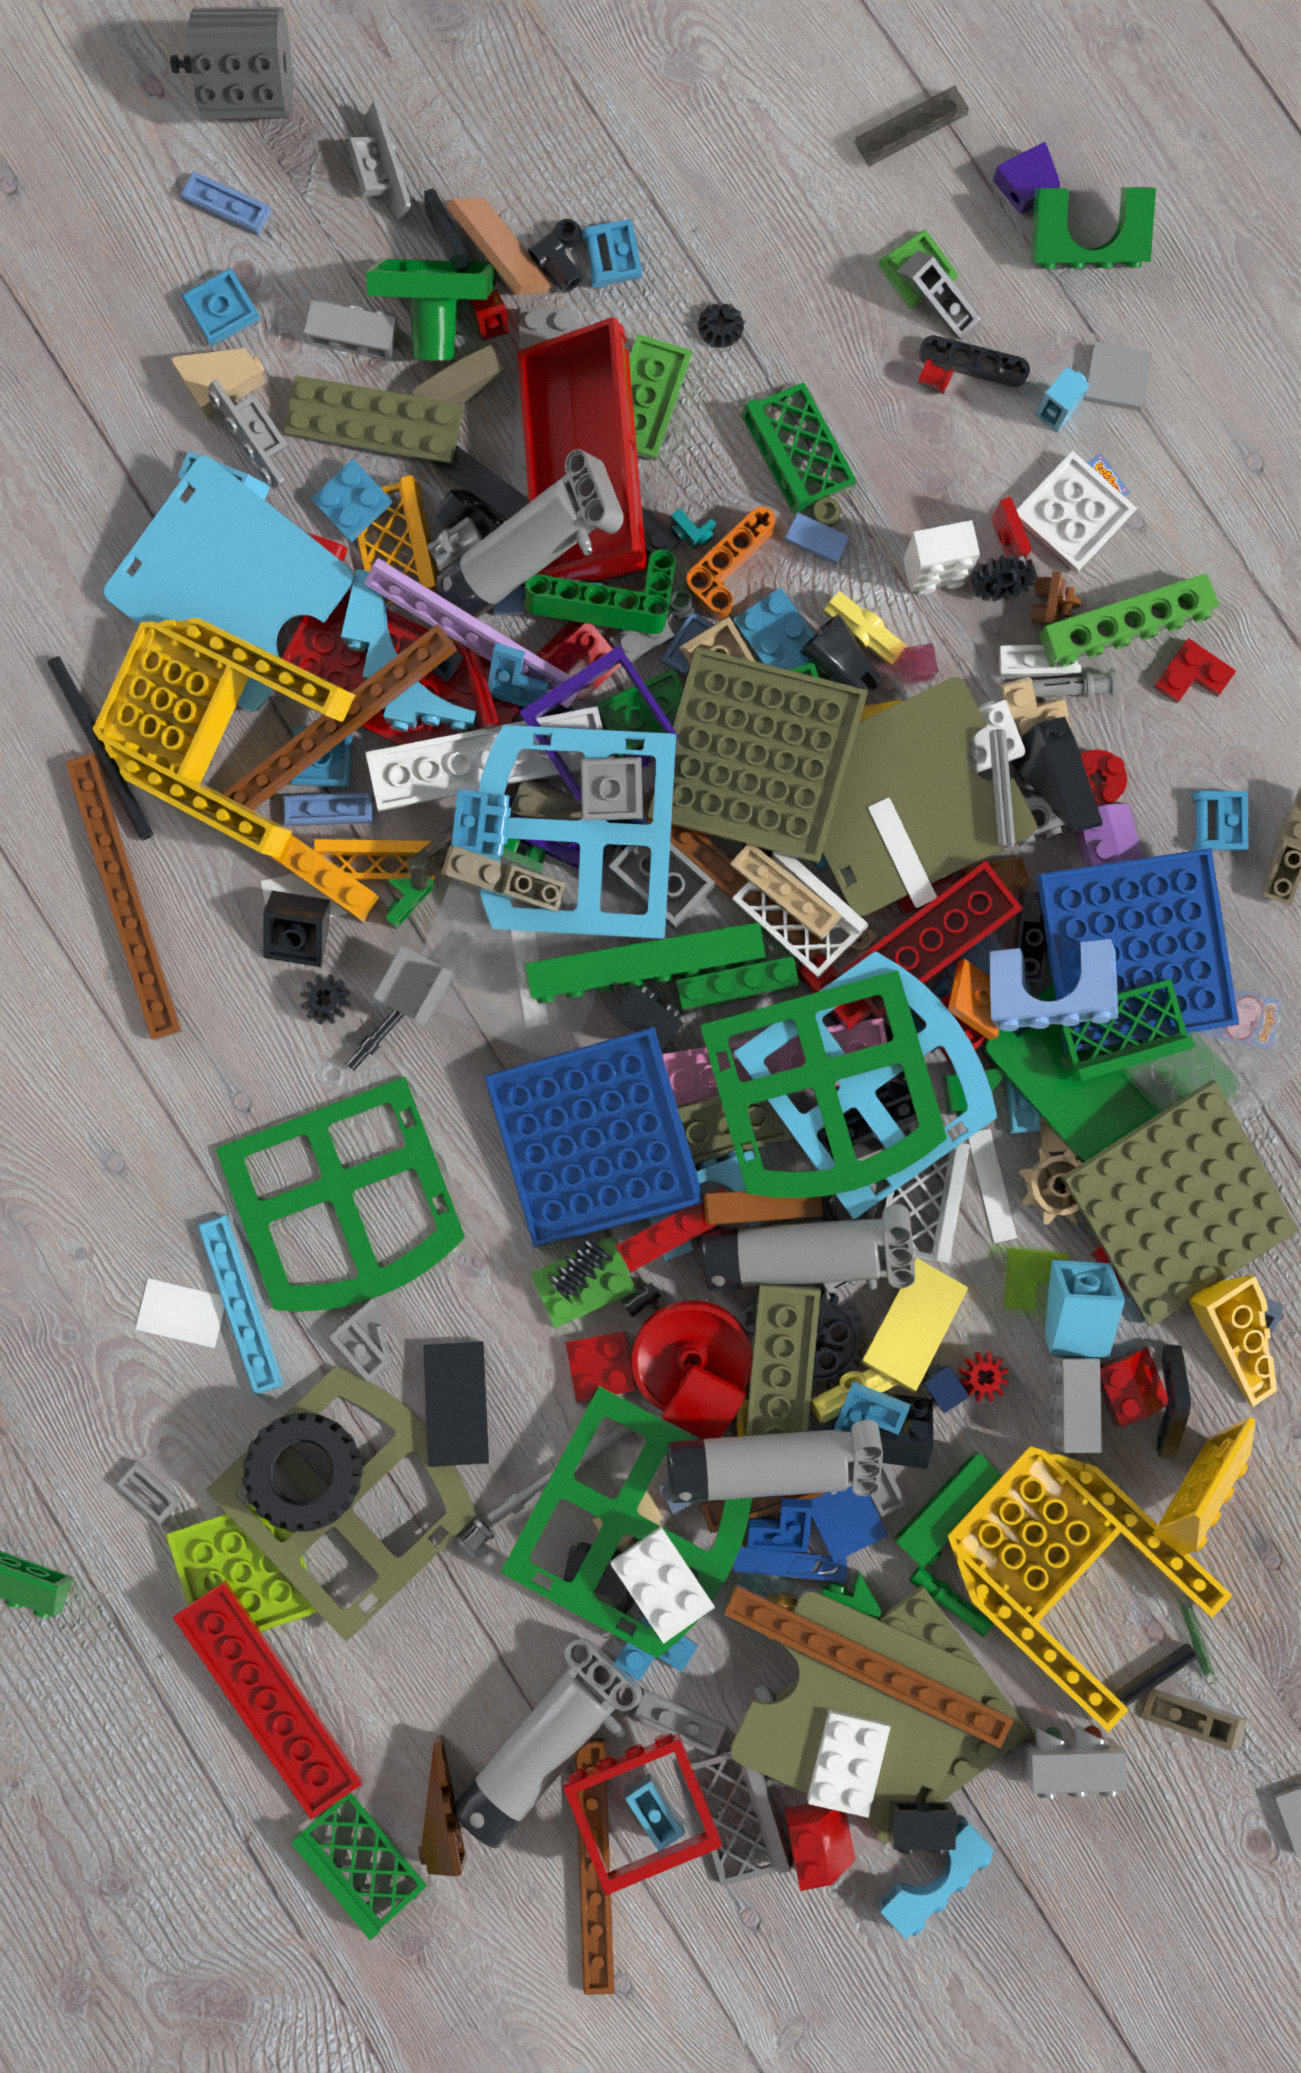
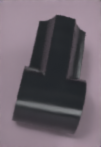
M553 232L548 233L528 248V253L542 271L545 270L563 294L574 290L583 280V275L566 255L563 244Z

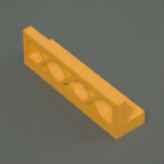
M314 840V851L323 857L337 856L344 863L340 869L344 871L346 868H349L352 873H346L355 880L429 877L435 881L436 846L433 841ZM343 857H351L347 862L343 859ZM358 857H367L373 863L365 873H357L350 866ZM371 857H381V858L378 859V860L375 862ZM388 857H396L402 864L395 873H386L379 865ZM400 857L410 858L406 862H404ZM416 858H429L428 874L415 873L409 865ZM377 868L381 873L372 872ZM405 869H407L410 873H402V872H403Z

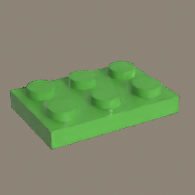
M609 1237L597 1244L614 1260L610 1262L602 1259L606 1269L602 1271L594 1268L598 1277L595 1280L586 1277L589 1284L587 1289L579 1285L577 1286L581 1295L579 1297L569 1295L573 1304L551 1285L547 1277L549 1273L557 1277L559 1276L556 1266L558 1264L566 1268L567 1264L564 1258L530 1273L554 1328L637 1291L624 1261L615 1247L616 1244L613 1237ZM575 1254L568 1256L573 1259L576 1258Z

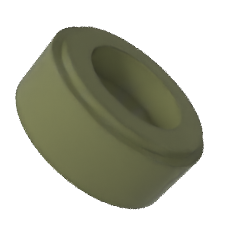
M824 497L814 503L812 508L813 520L830 528L838 523L841 516V507L834 498Z

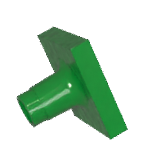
M381 258L366 271L367 296L408 297L410 302L414 358L421 360H450L454 358L457 300H487L496 286V269L489 261H467L466 273H456L450 260Z

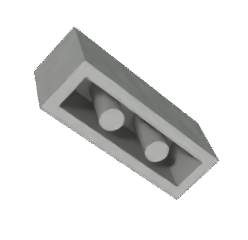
M324 299L320 302L311 300L304 335L308 345L392 361L399 333L397 318L385 311L374 313L365 311L362 307L356 305L344 307L330 300Z

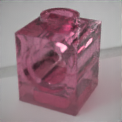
M933 643L903 649L900 661L905 685L934 681L938 673Z

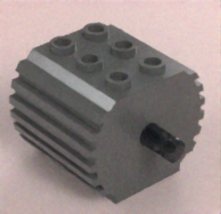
M282 7L192 8L188 21L189 54H184L183 60H179L178 55H171L170 67L173 73H180V68H184L186 73L193 74L200 118L288 119L291 116L293 106V69L287 18H285L284 9Z

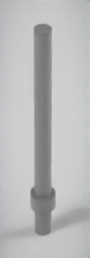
M620 1424L587 1447L577 1468L633 1430ZM554 1470L519 1494L515 1492L506 1498V1503L487 1515L490 1523L495 1525L511 1513L516 1514L524 1509V1504L544 1491Z

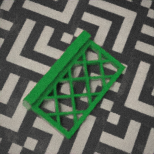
M804 382L763 400L757 401V399H754L745 404L741 418L793 515L804 511L805 507L816 501L834 495L857 483L853 472ZM800 393L805 402L804 409L788 405L789 398ZM771 405L781 409L779 420L767 417L763 408ZM785 411L801 417L798 427L782 422ZM804 418L816 422L818 426L817 435L801 429ZM779 429L795 434L792 446L780 441L777 436ZM799 436L814 441L811 453L795 447ZM818 443L829 447L832 452L830 460L814 454ZM793 454L809 459L805 470L794 467L791 462ZM812 461L828 466L824 477L809 472ZM831 468L842 471L846 480L841 483L829 480ZM806 479L822 484L820 492L810 496L804 486Z
M1171 979L1117 994L1118 1000H1120L1118 1003V1014L1132 1021L1125 1035L1111 1028L1116 1019H1110L1107 1025L1104 1023H1094L1104 1029L1097 1043L1083 1036L1092 1021H1085L1079 1033L1070 1029L1069 1026L1060 1023L1072 1066L1070 1073L1073 1082L1087 1080L1195 1048L1192 1036L1188 1037ZM1165 987L1168 1000L1164 1007L1161 1008L1152 1003L1150 999L1156 989ZM1148 992L1145 998L1139 995ZM1128 997H1133L1142 1002L1135 1016L1122 1010ZM1146 1006L1160 1012L1153 1027L1140 1020ZM1165 1016L1174 1020L1177 1029L1176 1034L1168 1036L1158 1030ZM1137 1024L1151 1031L1145 1043L1139 1044L1130 1038ZM1109 1032L1122 1039L1117 1051L1111 1052L1102 1047ZM1155 1034L1161 1037L1159 1039L1153 1040ZM1072 1035L1076 1037L1074 1042L1072 1039ZM1081 1040L1094 1047L1089 1059L1083 1061L1078 1060L1076 1048ZM1127 1042L1133 1045L1131 1047L1125 1048ZM1099 1051L1105 1053L1104 1055L1096 1057Z
M352 1792L327 1808L291 1840L292 1846L370 1941L380 1932L383 1926L427 1887L424 1880ZM347 1800L356 1808L355 1822L337 1821L338 1808ZM334 1812L333 1821L325 1820ZM359 1813L366 1822H358ZM319 1825H333L331 1843H318L311 1835V1832ZM336 1826H354L353 1844H335ZM358 1827H371L376 1833L375 1846L356 1845ZM379 1838L386 1846H378ZM323 1848H331L330 1857ZM334 1848L352 1849L351 1867H338L333 1862ZM356 1850L374 1851L373 1868H354ZM378 1851H391L395 1856L394 1870L376 1869ZM398 1861L405 1870H398ZM342 1872H350V1880ZM354 1873H372L370 1891H357L353 1886ZM375 1874L394 1875L392 1893L374 1892ZM397 1875H410L418 1884L409 1893H396ZM362 1896H370L369 1905ZM373 1897L391 1898V1909L381 1919L372 1909ZM395 1898H403L395 1905Z

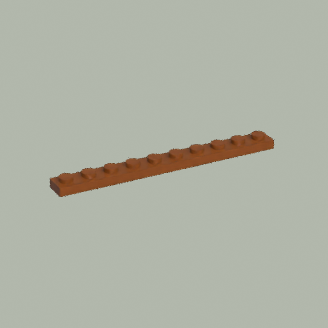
M437 624L354 689L351 693L355 697L343 722L323 714L225 791L223 795L251 810H255L456 652L457 648L444 629Z
M94 753L65 762L151 1040L155 1041L182 1032L97 757Z
M736 1584L723 1611L725 1616L999 1748H1001L1014 1722L1011 1716Z

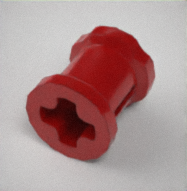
M927 359L917 384L922 385L925 383L938 389L939 393L944 395L954 370L949 369L946 371L933 365L932 360Z

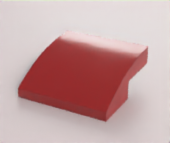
M693 1365L680 1382L678 1392L664 1409L662 1418L701 1439L720 1438L739 1410L747 1392Z

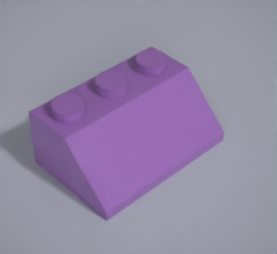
M1129 803L1099 806L1098 809L1103 821L1102 826L1075 832L1084 867L1144 858Z

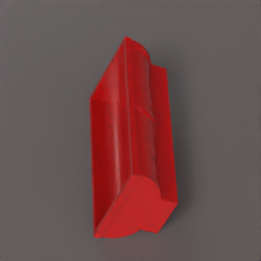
M610 317L517 351L529 503L567 474L565 471V460L568 454L575 449H580L603 462L624 517L620 529L613 534H608L598 528L588 534L592 548L590 555H584L579 544L576 543L536 575L568 580L589 579L601 583L647 570L629 350L624 347L626 342L625 328L615 317Z

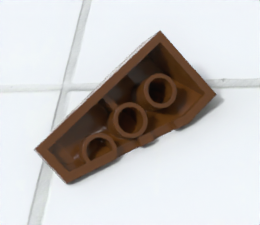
M443 1735L437 1736L433 1745L422 1845L418 1847L420 1863L421 1865H426L428 1874L460 1876L463 1873L467 1856L461 1825L453 1812V1805L456 1800Z

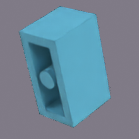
M1066 367L1045 392L1035 415L1058 432L1077 410L1090 386L1085 376L1076 370L1073 371Z
M651 1772L625 1789V1800L659 1852L685 1835L683 1822Z

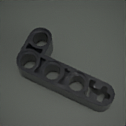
M451 489L433 512L435 518L449 529L466 517L471 518L483 539L503 524L477 498L465 490Z

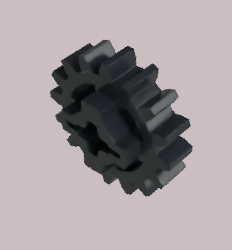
M1015 554L1007 558L1004 555H1000L999 560L990 558L986 565H978L979 570L973 571L971 581L977 597L982 596L983 600L992 597L993 602H996L1001 598L1006 601L1009 599V596L1019 597L1022 591L1028 592V586L1035 585L1034 579L1037 578L1032 559L1026 560L1025 555L1016 558Z

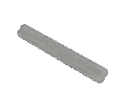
M994 729L990 731L989 740L998 845L1000 847H1011L1015 844L1006 731L1004 729Z

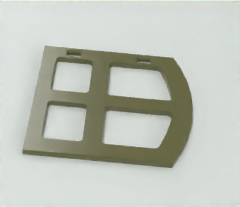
M335 1366L282 1417L293 1413L319 1414L336 1397H343L372 1413L395 1431L394 1438L363 1466L359 1493L356 1495L352 1506L342 1517L323 1528L308 1532H295L285 1542L279 1541L238 1496V1491L243 1486V1461L247 1457L249 1450L245 1451L205 1490L347 1642L441 1551L476 1514L456 1466L428 1467L427 1426L404 1404L382 1388L367 1382L361 1376ZM292 1445L286 1448L278 1457L276 1464L310 1500L319 1497L329 1486ZM409 1452H415L436 1485L446 1508V1513L403 1556L396 1557L354 1513L353 1507ZM441 1525L448 1533L434 1546L428 1537ZM330 1528H336L378 1573V1580L347 1609L341 1608L300 1563V1557ZM372 1593L379 1600L364 1613L359 1604Z

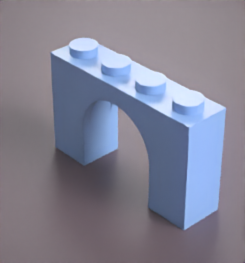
M1112 940L1080 942V981L1075 990L1067 997L1051 1002L1037 1000L1026 992L1025 959L1020 948L990 951L991 1019L995 1027L1003 1031H1015L1018 1027L1026 1026L1042 1029L1048 1027L1049 1024L1061 1023L1065 1026H1074L1083 1021L1106 1023L1110 1019H1117L1116 953Z

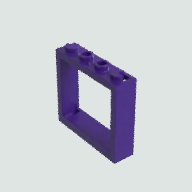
M620 645L520 711L528 726L541 727L537 720L539 717L621 663L664 731L676 734V740L679 739L678 734ZM534 734L541 745L551 746V740L547 735ZM545 750L577 801L582 803L581 786L558 751ZM635 755L632 757L641 758L642 769L652 763L650 759L652 756Z

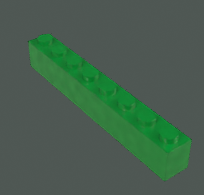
M760 922L528 962L523 963L529 999H537V1004L555 1001L554 995L566 993L567 999L584 996V990L595 988L596 993L613 991L614 984L624 983L625 988L643 985L642 979L654 978V983L672 980L671 974L681 972L683 973V978L701 975L700 969L711 967L712 973L730 969L729 964L740 962L741 967L758 964V959L765 958L766 956Z

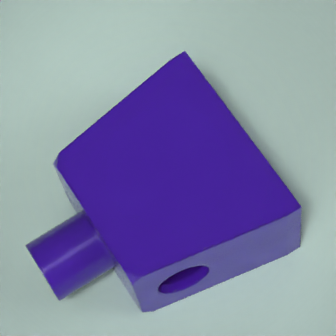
M1045 141L998 165L993 177L996 186L1021 214L1034 208L1035 188L1060 187V180Z

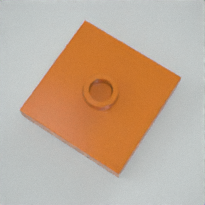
M966 959L957 962L948 1011L989 1040L998 1037L999 1029L995 1027L991 1019L990 976Z

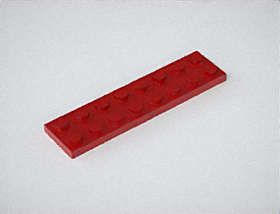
M226 1580L174 1614L172 1618L310 1820L362 1785L363 1780Z

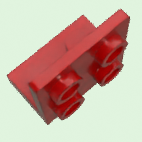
M570 621L535 655L572 677L613 649L593 624ZM621 663L581 689L576 695L577 699L584 701L621 666Z

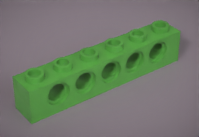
M1204 573L1047 625L1038 636L1045 649L1044 652L1050 667L1060 663L1061 668L1076 663L1078 661L1077 658L1087 655L1088 659L1103 654L1106 648L1114 646L1115 650L1130 645L1132 643L1131 640L1141 638L1142 641L1157 636L1158 631L1168 629V632H1172L1184 627L1185 622L1194 620L1195 623L1205 621L1212 617L1211 613L1219 606L1208 574ZM1178 600L1185 602L1188 610L1182 609L1178 604ZM1151 609L1157 610L1161 614V619L1154 617ZM1124 618L1131 619L1134 622L1135 628L1127 626ZM1097 627L1106 629L1108 637L1102 636L1098 632ZM1070 636L1078 637L1081 645H1075L1071 641Z

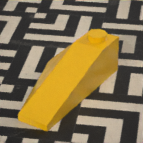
M1251 1274L1215 1282L1191 1296L1188 1301L1200 1326L1249 1405L1254 1407L1275 1393L1277 1388L1273 1357L1269 1355L1268 1338H1271L1270 1328L1266 1327L1265 1311H1268L1267 1301L1256 1277Z

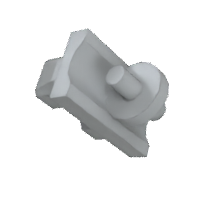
M466 517L450 530L441 532L436 540L427 545V548L434 556L439 571L442 572L483 540L472 519Z

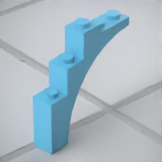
M356 569L341 637L345 645H348V648L353 651L365 652V649H368L362 675L364 681H366L398 655L393 647L388 630L387 598L364 584L370 571ZM418 681L389 703L384 713V719L387 724H390V728L402 732H407L408 728L416 730L418 718L422 719L421 722L426 725L439 726V723L448 724L451 729L459 732H467L468 729L476 730L478 721L475 711L455 706L441 699Z

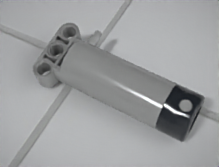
M580 449L571 451L565 460V471L567 474L551 485L438 574L436 584L440 596L478 619L576 543L579 544L584 555H590L592 548L588 534L596 528L608 534H613L620 529L624 518L603 462Z
M895 1204L886 1207L882 1213V1219L866 1218L705 1231L702 1236L703 1271L706 1287L709 1291L759 1288V1283L789 1286L866 1280L868 1288L875 1289L880 1277H888L889 1283L896 1288H907L915 1282L910 1213L902 1205Z
M861 1420L852 1425L851 1432H843L837 1429L668 1442L667 1463L671 1501L673 1503L822 1492H829L834 1495L837 1491H846L848 1487H852L853 1493L859 1496L875 1494L880 1488L883 1458L878 1424L872 1420Z
M589 1639L574 1640L567 1645L565 1659L570 1667L453 1805V1812L459 1822L477 1840L488 1847L499 1848L601 1725L620 1740L627 1735L622 1725L610 1714L615 1708L620 1711L635 1708L642 1699L641 1688ZM577 1645H583L587 1649L588 1655L584 1662H580L575 1658L574 1649ZM600 1666H605L610 1671V1679L607 1683H602L597 1678V1669ZM622 1687H627L633 1692V1701L630 1704H625L620 1700L619 1692Z

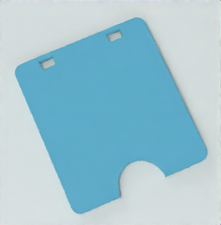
M201 456L193 463L104 588V595L108 601L138 625L141 622L148 621L157 623L163 620L182 621L189 620V618H200L279 657L276 641L278 632L283 624L289 619L301 615L312 616L325 622L352 586L355 575L350 567L214 459L208 456ZM190 484L196 490L187 503L179 498ZM137 557L142 562V565L132 576L126 571ZM249 677L237 704L247 711H257L264 705L274 689Z

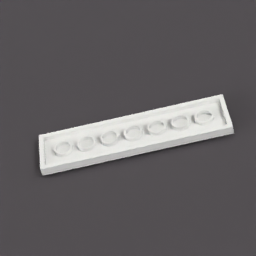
M598 706L537 719L541 727L603 730ZM526 721L505 724L513 726H528ZM503 725L365 752L378 812L457 796L458 789L478 792L490 750ZM533 734L534 745H541L536 736ZM522 749L516 758L507 786L520 784L523 781H535L560 776V773L545 750ZM558 751L571 773L581 771L580 760H585L584 753Z

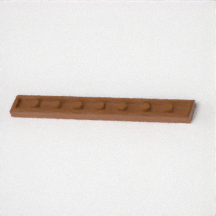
M651 789L642 798L643 816L647 818L646 824H651L653 821L647 816L655 792L654 789ZM671 825L670 842L715 881V886L732 900L749 882L731 867L730 863L733 860L703 833ZM750 891L742 900L749 906H762V891ZM766 896V906L778 905ZM783 910L766 911V922L771 926L784 925ZM755 911L762 917V911ZM787 913V925H802ZM787 930L788 942L792 945H805V930ZM808 930L809 945L826 944ZM777 931L784 937V931ZM798 950L806 957L805 950ZM809 950V961L812 962V958L817 956L821 950Z
M605 1738L589 1739L575 1756L576 1770L585 1768V1771L597 1767L596 1763L606 1758ZM606 1780L577 1793L606 1868L610 1872ZM578 1827L584 1995L615 1994L611 1894L607 1896L604 1894Z

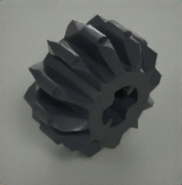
M329 974L325 983L322 976L317 975L316 986L310 981L306 982V986L311 991L310 993L303 991L300 993V996L309 999V1001L303 1002L300 1006L303 1010L310 1009L306 1015L310 1020L317 1016V1023L323 1025L327 1016L329 1023L335 1024L334 1014L341 1018L346 1016L340 1010L341 1006L345 1008L351 1007L350 1002L342 1000L350 996L351 993L349 990H341L345 984L342 980L334 984L333 975ZM331 993L329 999L332 1002L328 1006L323 1003L321 1007L320 1005L323 1002L320 999L321 995L325 994L328 996Z

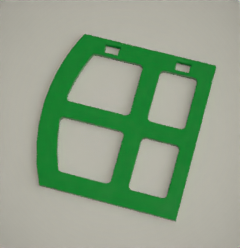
M899 970L700 1025L747 1194L772 1198H811L853 1191L877 1183L906 1169L925 1157L947 1139ZM873 996H880L884 1002L893 1040L837 1057H828L817 1024L816 1014L826 1009ZM783 1021H794L805 1056V1064L801 1067L751 1081H740L730 1050L729 1038L733 1035ZM727 1052L731 1068L721 1072L716 1053ZM898 1064L903 1068L919 1127L898 1143L860 1161L855 1157L835 1084L841 1079ZM805 1089H812L816 1095L835 1166L830 1170L810 1172H785L764 1169L749 1118L748 1107L758 1102ZM752 1142L756 1159L746 1162L741 1143Z
M406 1077L216 1148L274 1311L306 1312L329 1310L355 1305L380 1297L404 1286L427 1272L466 1238ZM391 1104L405 1139V1146L349 1169L343 1168L330 1135L329 1127L334 1123L381 1105ZM409 1108L416 1126L406 1128L400 1112ZM306 1135L310 1140L321 1170V1178L302 1187L261 1201L258 1198L247 1168L246 1158L252 1154ZM414 1169L418 1174L437 1229L406 1255L386 1267H380L353 1194L360 1188ZM441 1194L448 1212L438 1215L432 1198ZM330 1201L335 1208L358 1275L355 1279L336 1283L291 1285L271 1234L270 1224L289 1215Z
M599 1386L500 1573L651 1656L659 1658L676 1644L698 1620L663 1644L653 1627L645 1625L596 1598L594 1590L625 1534H630L642 1540L660 1527V1525L641 1516L637 1508L667 1453V1443L698 1439ZM605 1417L619 1422L643 1435L646 1439L644 1447L615 1499L606 1497L574 1478V1472L600 1422ZM752 1498L726 1499L724 1501L719 1529L711 1550H704L663 1528L687 1566L697 1571L698 1576L696 1579L711 1602H713L728 1577L740 1550L748 1524ZM562 1499H566L592 1513L603 1522L579 1571L571 1582L559 1578L530 1560V1555L558 1502ZM537 1572L553 1580L550 1590L532 1581ZM621 1617L637 1626L633 1636L616 1627Z

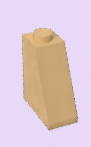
M246 348L176 356L171 359L206 418L220 410V408L216 409L212 405L208 397L209 391L207 388L215 379L219 381L232 402L265 384L261 374L265 369L257 355L251 357Z

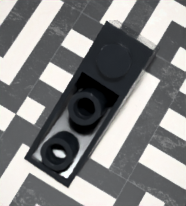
M1020 890L1018 903L1023 909L1016 914L1014 949L1020 948L1025 959V980L1043 983L1047 942L1039 892Z

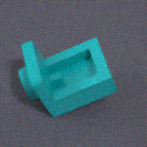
M681 508L671 515L670 529L680 541L684 539L693 550L699 545L704 547L714 538L716 523L713 519L698 529Z

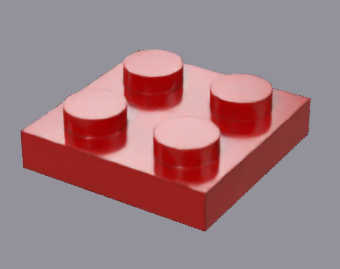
M625 1331L565 1342L576 1402L593 1399L599 1386L615 1395L636 1391Z

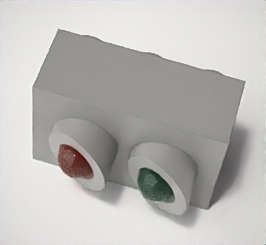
M1075 1725L1076 1740H1066L1063 1738L1062 1732L1057 1727L1051 1726L1045 1729L1036 1726V1741H1022L1023 1779L1031 1791L1040 1798H1054L1056 1793H1068L1071 1797H1086L1087 1792H1099L1101 1796L1112 1797L1117 1796L1120 1791H1127L1126 1753L1113 1739L1102 1737L1100 1729L1096 1726L1090 1725L1084 1728Z

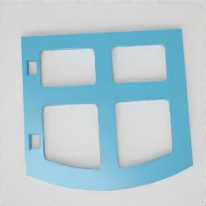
M503 725L490 750L478 792L489 793L488 805L497 806L498 794L504 795L510 773L522 749L582 752L585 755V759H608L612 754L654 756L656 758L653 821L649 825L609 823L606 820L583 821L582 818L578 821L507 817L505 835H508V839L577 842L580 845L577 908L574 911L558 910V912H553L546 909L515 908L511 905L510 899L480 890L483 905L492 929L665 939L676 734ZM533 734L552 735L551 746L534 745ZM626 739L645 740L643 750H626ZM487 815L485 832L493 833L495 815ZM484 841L483 852L476 854L501 862L500 855L491 854L492 842ZM605 845L648 846L651 849L649 902L646 914L604 913L601 910L603 849Z
M876 951L819 992L899 970L909 1007L926 1023V1028L917 1034L923 1056L938 1046L945 1049L956 1071L967 1103V1111L945 1126V1132L959 1122L967 1130L952 1141L946 1132L947 1139L911 1166L886 1178L890 1185L874 1195V1192L869 1187L871 1185L835 1194L853 1220L997 1118L992 1091L983 1066L957 1020L920 980L900 965ZM836 1007L819 1011L816 1014L826 1055L831 1058L845 1054L822 1022L823 1017ZM787 1020L773 1024L734 1052L753 1080L772 1075L765 1066L764 1060L798 1035L795 1022ZM898 1064L837 1081L839 1084L837 1094L843 1113L851 1108L857 1109L885 1149L904 1139L905 1135L876 1097L875 1092L903 1071V1068ZM787 1095L769 1099L768 1101L817 1170L832 1169L835 1166V1162L817 1138L818 1131L824 1128L819 1106L817 1105L806 1114H801Z

